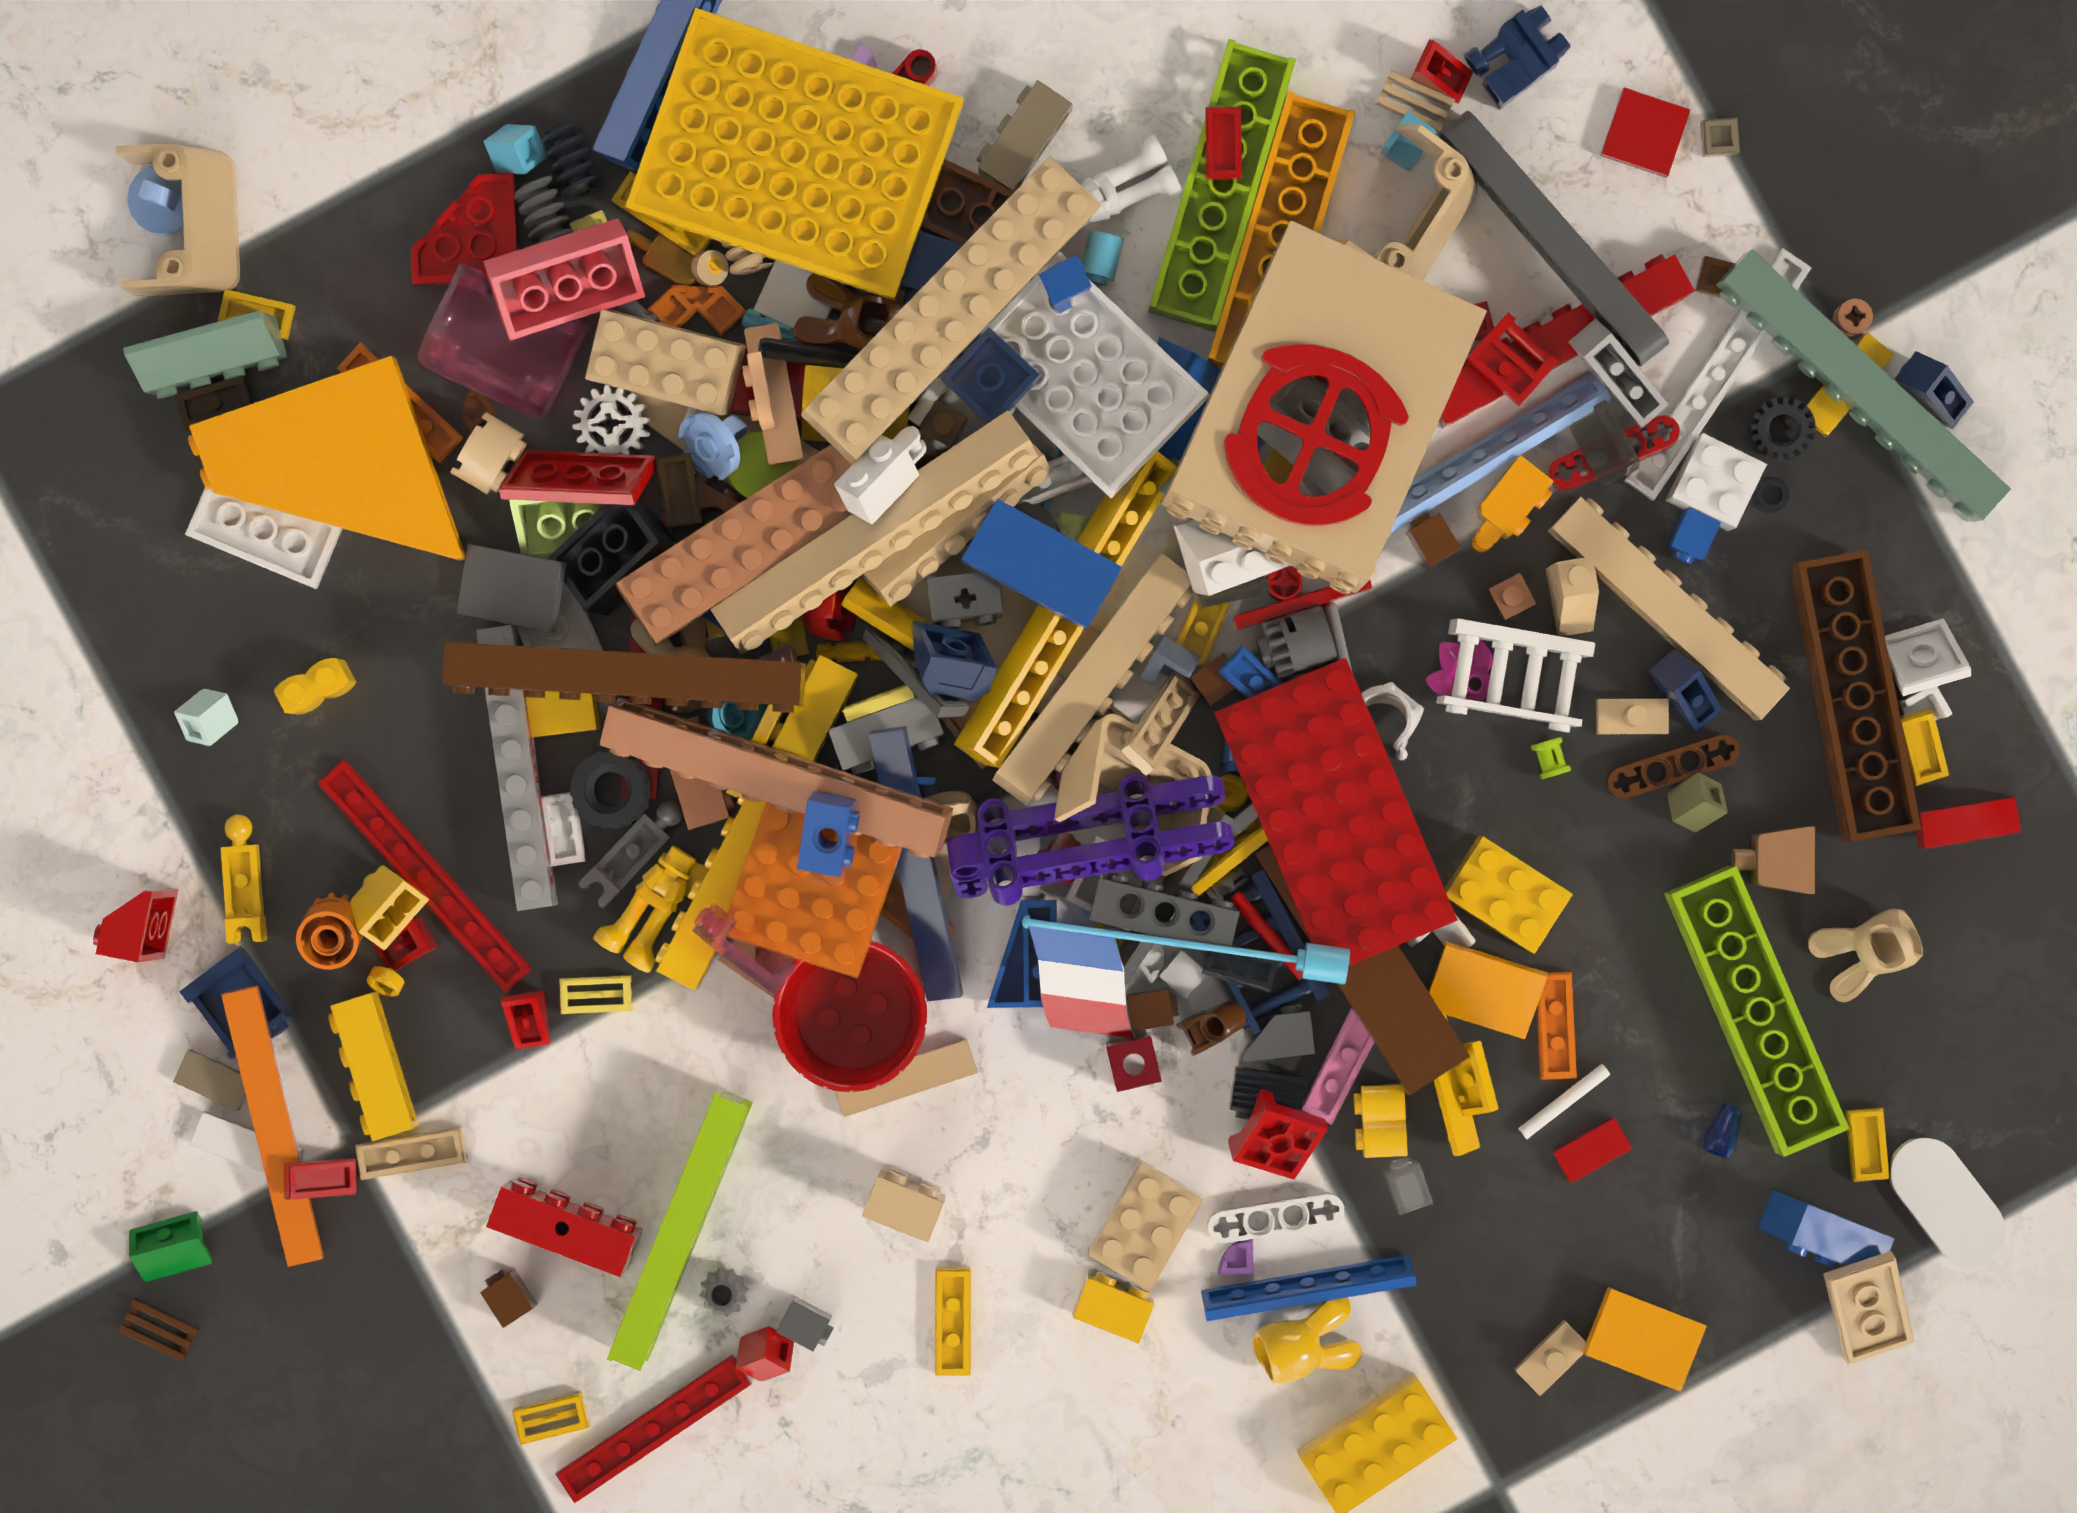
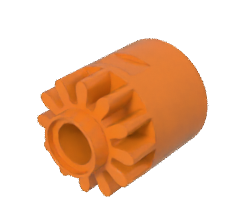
M331 892L327 898H316L313 905L307 910L296 935L298 951L303 959L314 967L325 970L340 968L354 957L363 935L357 931L347 894H344L341 898H336L334 893Z

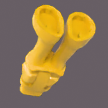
M672 846L666 857L661 856L658 860L659 863L642 876L643 881L635 887L636 892L631 902L615 924L601 926L593 936L594 941L600 946L619 954L627 944L633 929L647 906H653L654 909L643 928L623 954L624 959L629 964L644 972H650L654 966L655 957L652 949L655 940L671 913L676 912L678 902L683 901L687 886L686 880H690L692 877L689 872L696 862L694 857L676 846Z

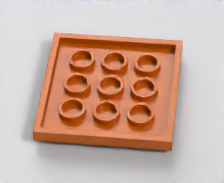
M766 802L721 934L858 979L903 847L898 845L889 847L878 843L874 837L865 834H851L849 845L855 846L851 867L845 868L840 877L799 870L797 865L805 814L797 811L794 813L783 812L775 807L776 804ZM822 829L823 836L827 840L838 841V835L833 829Z

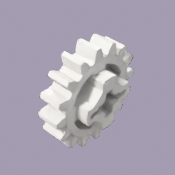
M605 385L604 394L598 389H592V400L581 398L580 401L585 408L583 411H574V415L581 418V423L574 424L573 429L582 431L583 435L578 437L577 442H587L589 444L586 448V453H594L597 450L598 453L602 454L622 453L633 455L632 447L636 449L644 447L639 438L650 436V433L643 429V424L650 423L651 418L642 417L641 413L647 409V405L635 404L639 396L637 393H632L626 397V390L618 388L614 394L613 387ZM618 401L625 404L632 415H626L621 411ZM600 404L601 411L594 419H591L593 411ZM611 417L612 419H618V421H626L625 424L613 427V430L606 428V426H598L600 423L611 420ZM633 428L630 438L624 443L623 436L629 429ZM592 432L600 434L604 438L606 446L599 443Z

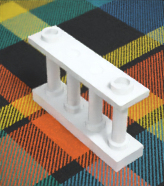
M1464 619L1450 620L1448 634L1458 636L1457 642H1460L1452 697L1437 696L1436 703L1447 705L1446 712L1467 715L1468 709L1547 722L1549 723V730L1568 733L1570 732V727L1582 726V719L1568 716L1577 663H1581L1582 658L1593 657L1594 642ZM1479 639L1491 641V648L1495 649L1486 703L1466 699L1474 646L1478 645ZM1513 645L1526 647V654L1529 655L1520 709L1500 705L1508 653L1513 651ZM1547 652L1560 653V660H1563L1554 714L1534 711L1543 657H1547Z

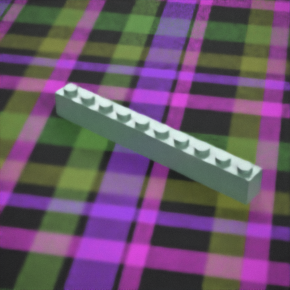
M1753 249L1744 253L1716 284L1722 290L1720 292L1721 297L1733 307L1738 305L1748 314L1746 320L1757 330L1762 331L1764 329L1774 339L1771 342L1780 352L1785 355L1790 353L1799 361L1797 366L1806 376L1811 379L1816 377L1823 385H1826L1823 390L1832 400L1838 403L1842 400L1851 409L1849 415L1862 426L1868 425L1876 433L1875 439L1888 450L1893 448L1902 457L1901 463L1914 474L1919 472L1928 481L1926 485L1931 492L1940 498L1945 496L1954 505L1952 507L1954 513L1967 522L1969 520L1972 522L1984 520L2011 490L2003 480Z

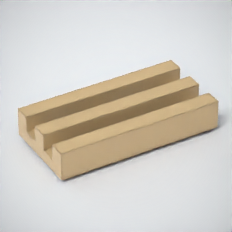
M1391 70L1376 105L1402 117L1409 111L1435 129L1436 133L1439 134L1455 99ZM1393 82L1443 105V109L1392 86ZM1387 95H1393L1439 118L1437 122L1386 99Z

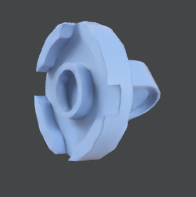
M153 166L145 168L135 176L129 186L127 202L130 214L138 225L153 234L173 235V233L183 229L181 180L170 181L163 179L155 172Z
M700 411L690 415L680 424L678 435L679 440L685 438L688 449L683 452L684 454L691 453L694 469L706 478L710 479L715 475L719 477L718 480H723L739 467L740 452L737 441L746 434L749 427L737 414H733L721 421L714 414Z

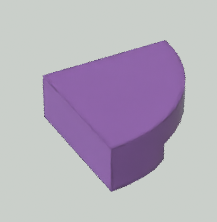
M1253 1239L1237 1241L1226 1249L1218 1265V1275L1254 1274Z

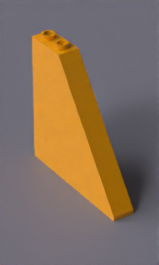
M393 356L189 426L192 435L188 436L189 445L195 456L200 455L204 466L203 469H200L202 481L206 489H212V492L215 494L461 561L466 558L397 359Z

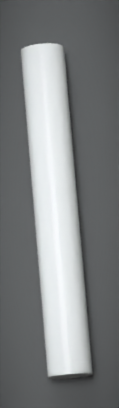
M1600 1064L1518 1129L1528 1139L1610 1075L1609 1071L1603 1064Z

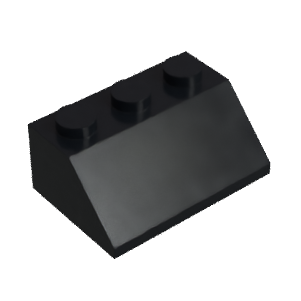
M638 500L635 505L604 504L559 546L548 559L567 563L564 582L585 612L608 615L624 600L616 588V583L676 545L677 542L663 522Z

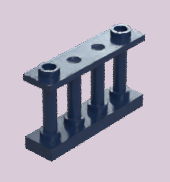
M1260 869L1249 875L1252 883L1248 884V889L1241 893L1250 903L1263 901L1269 914L1264 916L1265 921L1276 933H1280L1285 944L1297 956L1298 949L1304 950L1305 946L1264 869ZM1232 906V910L1237 911V909L1234 906ZM1195 911L1189 920L1190 926L1196 931L1206 929L1210 921L1206 912L1199 914L1198 911ZM1250 927L1235 935L1232 944L1244 947L1261 937ZM1279 961L1278 968L1284 966L1285 964L1282 961ZM1301 979L1292 986L1249 1008L1239 990L1245 986L1226 981L1237 1004L1242 1007L1246 1015L1244 1031L1251 1028L1254 1034L1261 1032L1256 1020L1303 995L1306 997L1313 995L1314 999L1319 1001L1330 995L1323 981Z

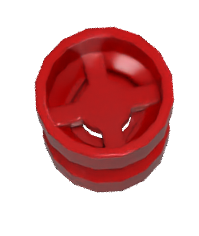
M1293 566L1269 573L1265 581L1266 592L1275 601L1280 602L1291 599L1301 590L1302 576Z

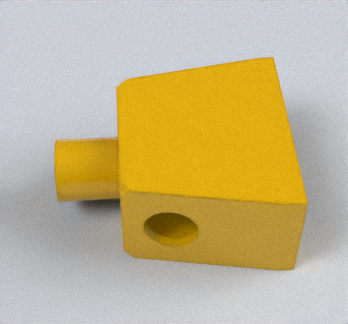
M383 865L375 873L368 875L364 879L362 888L351 899L350 905L357 931L385 950L427 903L429 898Z

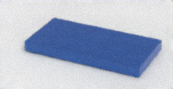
M998 498L962 557V562L1086 631L1122 571V566Z

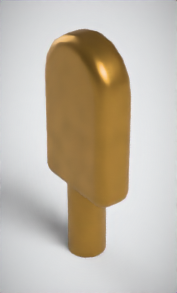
M632 228L626 232L629 243L645 253L642 258L643 265L676 285L690 286L696 282L691 270L692 261L695 257L693 254L662 234H658L651 241Z

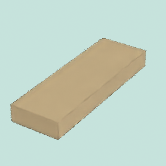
M462 1127L355 1145L361 1180L467 1162Z

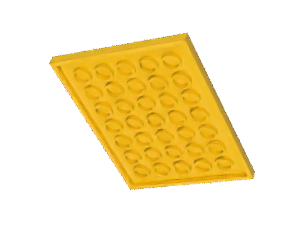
M695 8L625 208L628 211L896 300L958 122L964 98Z

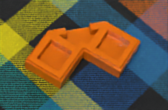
M672 285L647 309L651 314H656L660 318V323L682 328L699 312L722 337L746 313V310L723 286Z

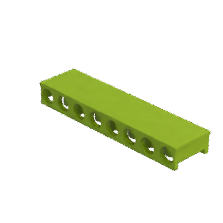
M1228 39L1209 107H1241L1242 179L1206 180L1204 120L1148 313L1209 331H1216L1296 58L1289 57L1288 59L1235 43V40Z
M722 1087L715 1092L607 1360H614L638 1371H641L645 1361L648 1362L752 1107V1101L727 1092Z

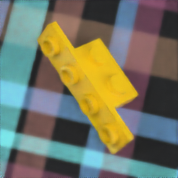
M1481 1040L1463 1043L1470 1057L1434 1080L1439 1105L1448 1133V1140L1454 1156L1466 1154L1480 1147L1472 1115L1490 1113L1499 1109Z

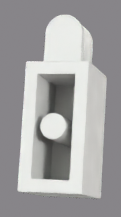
M909 426L902 429L893 440L881 435L834 483L849 512L873 524L916 480L919 473L914 464L925 454L927 449L924 441L920 439V432L916 427Z

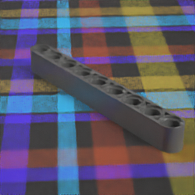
M1465 111L1439 132L1441 140L1464 156L1477 184L1592 316L1613 334L1638 366L1641 367L1669 344V340L1660 326L1470 111Z

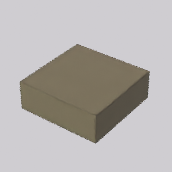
M1737 118L1702 120L1700 122L1703 157L1730 156L1740 153Z

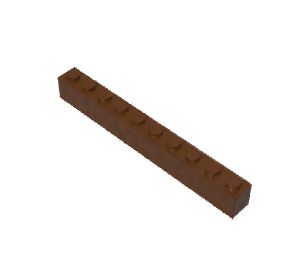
M445 642L442 685L453 686V693L474 694L475 687L488 688V695L510 696L511 689L524 690L523 697L545 698L546 691L559 692V699L581 700V694H595L594 701L616 702V696H630V703L651 705L652 698H666L665 705L687 707V700H700L702 708L723 709V702L737 703V710L758 711L759 704L773 705L772 712L794 713V706H804L806 664L788 661Z

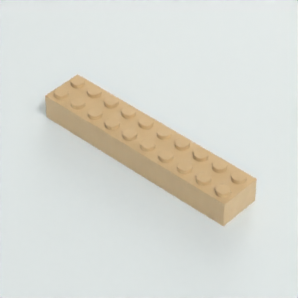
M1049 156L803 410L801 416L853 465L1097 212L1101 205L1058 162Z

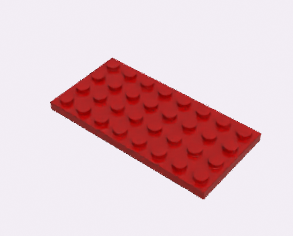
M1346 658L1214 712L1312 944L1350 949V966L1458 921Z

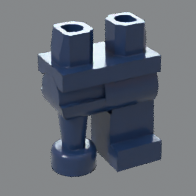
M1542 5L1529 10L1527 13L1521 10L1514 15L1513 18L1501 26L1497 37L1481 51L1474 47L1463 54L1466 63L1477 77H1481L1490 70L1488 62L1505 53L1510 60L1499 70H1495L1487 76L1482 83V86L1500 110L1555 69L1560 61L1559 59L1571 47L1567 39L1560 32L1548 41H1545L1539 31L1552 21Z

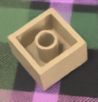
M889 1167L887 1172L880 1170L862 1217L928 1243L946 1195L940 1193L941 1187L922 1180L920 1185L907 1180V1173Z

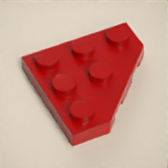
M514 173L477 175L456 202L454 201L435 221L436 224L428 233L412 246V283L414 285L489 282L483 261L519 250L517 203L514 198L516 193Z

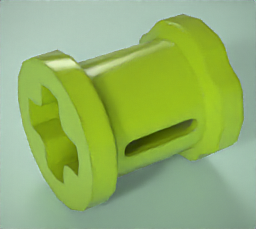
M1561 737L1531 746L1532 751L1537 753L1542 773L1539 774L1541 779L1571 771L1570 765L1565 763L1560 744L1563 742Z

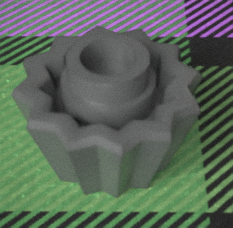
M721 1267L715 1273L708 1272L707 1280L700 1283L702 1291L699 1297L704 1300V1308L711 1309L714 1316L723 1314L728 1317L731 1312H739L741 1304L747 1302L745 1294L749 1289L743 1284L744 1276L736 1275L733 1269L725 1271Z

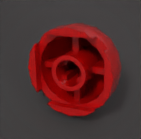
M850 585L823 600L817 608L808 610L800 616L802 623L811 634L826 640L846 641L848 639L844 634L845 632L853 631L857 615L844 608L841 603L851 590Z

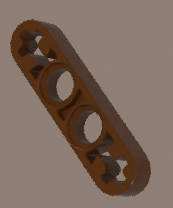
M1717 735L1626 764L1609 772L1605 780L1606 789L1615 798H1630L1689 779L1698 772L1704 774L1733 764L1739 758L1740 745L1730 735ZM1720 740L1723 745L1731 746V751L1727 753L1725 761L1722 756H1714L1708 758L1711 766H1706V755L1700 748L1702 745H1705L1706 752L1719 748L1718 742ZM1686 751L1694 752L1699 760L1697 768L1690 772L1685 771L1680 765V757ZM1652 762H1659L1665 768V776L1659 782H1652L1647 777L1646 770ZM1639 767V777L1645 787L1639 788V781L1628 784L1626 786L1627 792L1623 793L1621 788L1614 787L1613 782L1618 780L1617 774L1621 773L1623 777L1635 776L1637 774L1633 768Z

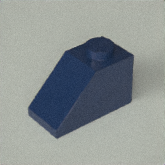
M1917 351L1902 366L1900 372L1894 378L1932 416L1951 429H1954L1974 403L1948 365Z
M1673 649L1648 671L1660 692L1666 699H1669L1671 705L1695 732L1699 731L1723 710L1700 669L1677 649Z

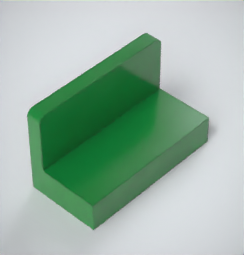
M197 1211L129 1230V1258L144 1281L148 1282L212 1263V1256L203 1242L202 1218Z

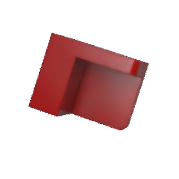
M770 1326L746 1334L740 1338L735 1369L758 1381H766L788 1373L791 1369L794 1341L777 1333Z

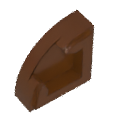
M475 383L467 392L463 406V420L470 433L473 432L476 425L482 426L487 422L482 418L486 412L492 416L499 413L480 386Z

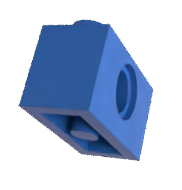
M817 791L812 793L807 800L797 869L840 877L846 867H851L855 846L849 845L851 832H857L860 820V811H855L856 799ZM822 829H833L838 835V841L827 840L823 836Z

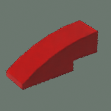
M2011 797L1918 812L1921 829L1916 830L1918 848H1931L2021 832L2016 798Z

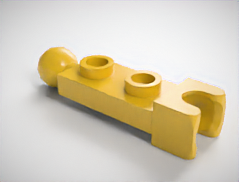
M240 814L231 816L226 821L224 827L225 834L232 840L233 846L221 847L226 914L224 922L226 942L228 944H235L241 941V930L245 926L251 930L253 941L263 942L267 939L259 844L247 845L246 840L250 837L253 827L248 817Z

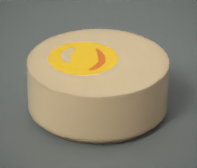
M701 251L692 261V274L695 280L702 285H718L727 277L728 262L719 251Z

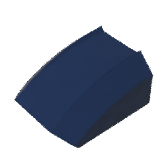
M918 621L913 622L915 659L920 677L930 695L937 693L969 699L971 703L989 693L998 668L980 633Z

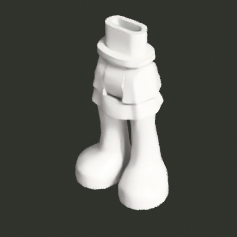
M1154 133L1143 140L1142 151L1135 158L1102 173L1100 171L1094 178L1088 177L1081 184L1101 205L1097 212L1088 220L1089 222L1109 220L1111 215L1121 214V210L1154 195L1164 194L1168 197H1175L1183 193L1170 165L1160 169L1148 179L1123 191L1116 192V186L1168 164L1161 144Z

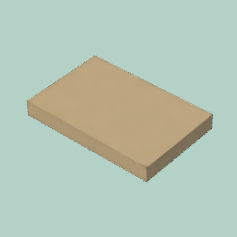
M1891 1251L1823 1273L1843 1358L1847 1365L1914 1343L1896 1258Z

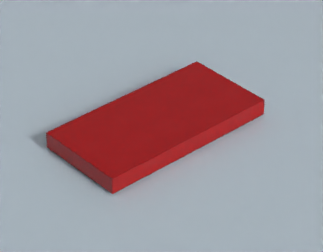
M524 450L499 487V493L503 500L635 505L657 468L656 458L652 455Z

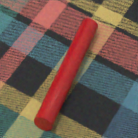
M1240 891L1229 900L1274 953L1296 956ZM1282 961L1300 981L1302 979V971L1295 970L1296 963Z

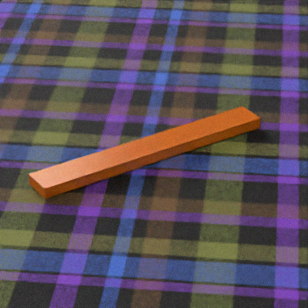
M255 985L224 992L221 996L287 1266L290 1267L321 1260L324 1254L310 1198L284 1199L283 1163L301 1162L259 987Z

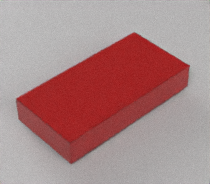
M1205 107L1206 180L1242 179L1241 107Z
M1612 1117L1555 1149L1552 1153L1568 1181L1573 1183L1628 1152L1632 1147L1616 1118Z
M354 1158L283 1163L284 1199L286 1200L356 1194V1159Z

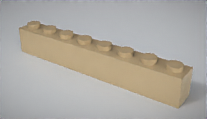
M1582 497L1576 499L1548 529V532L1577 559L1593 556L1596 576L1682 655L1699 668L1709 680L1754 721L1762 720L1790 689L1784 683L1786 680L1784 674L1773 665L1766 667L1758 659L1760 653L1746 641L1741 644L1731 635L1734 629L1722 618L1718 617L1715 620L1705 610L1708 606L1700 597L1694 593L1689 596L1679 587L1682 582L1676 575L1667 569L1663 572L1653 563L1656 558L1643 546H1639L1637 549L1628 540L1630 534L1620 524L1614 522L1611 525L1601 516L1604 511L1595 501L1590 498L1585 501Z
M1162 553L1159 555L996 772L992 781L1026 806L1033 797L1038 801L1042 798L1051 785L1046 779L1053 770L1059 773L1063 770L1072 757L1067 751L1074 742L1080 745L1092 728L1088 725L1095 714L1100 718L1104 715L1113 702L1108 696L1115 687L1122 690L1134 674L1129 670L1136 659L1141 663L1145 660L1154 647L1149 641L1156 632L1161 636L1165 633L1174 620L1170 613L1176 605L1182 609L1194 594L1193 590L1190 589L1191 582L1187 571Z

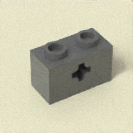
M976 572L927 578L932 624L957 629L961 627V622L975 621L976 626L995 624L997 623L996 618L1003 617L999 582L985 574ZM962 594H968L970 600H976L970 602V608L963 609L961 603H955L961 600Z

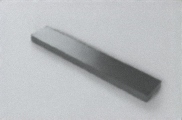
M1212 808L1207 816V823L1226 822L1232 827L1235 821L1215 808ZM1213 854L1202 856V859L1168 875L1161 885L1164 886L1162 893L1176 896L1177 890L1189 892ZM1169 902L1159 903L1155 908V917L1159 922H1169L1175 913L1173 905ZM1131 930V932H1130V933L1148 935V934H1144V933H1140V932H1136V931H1132V930ZM1125 939L1119 948L1124 968L1125 987L1154 943Z

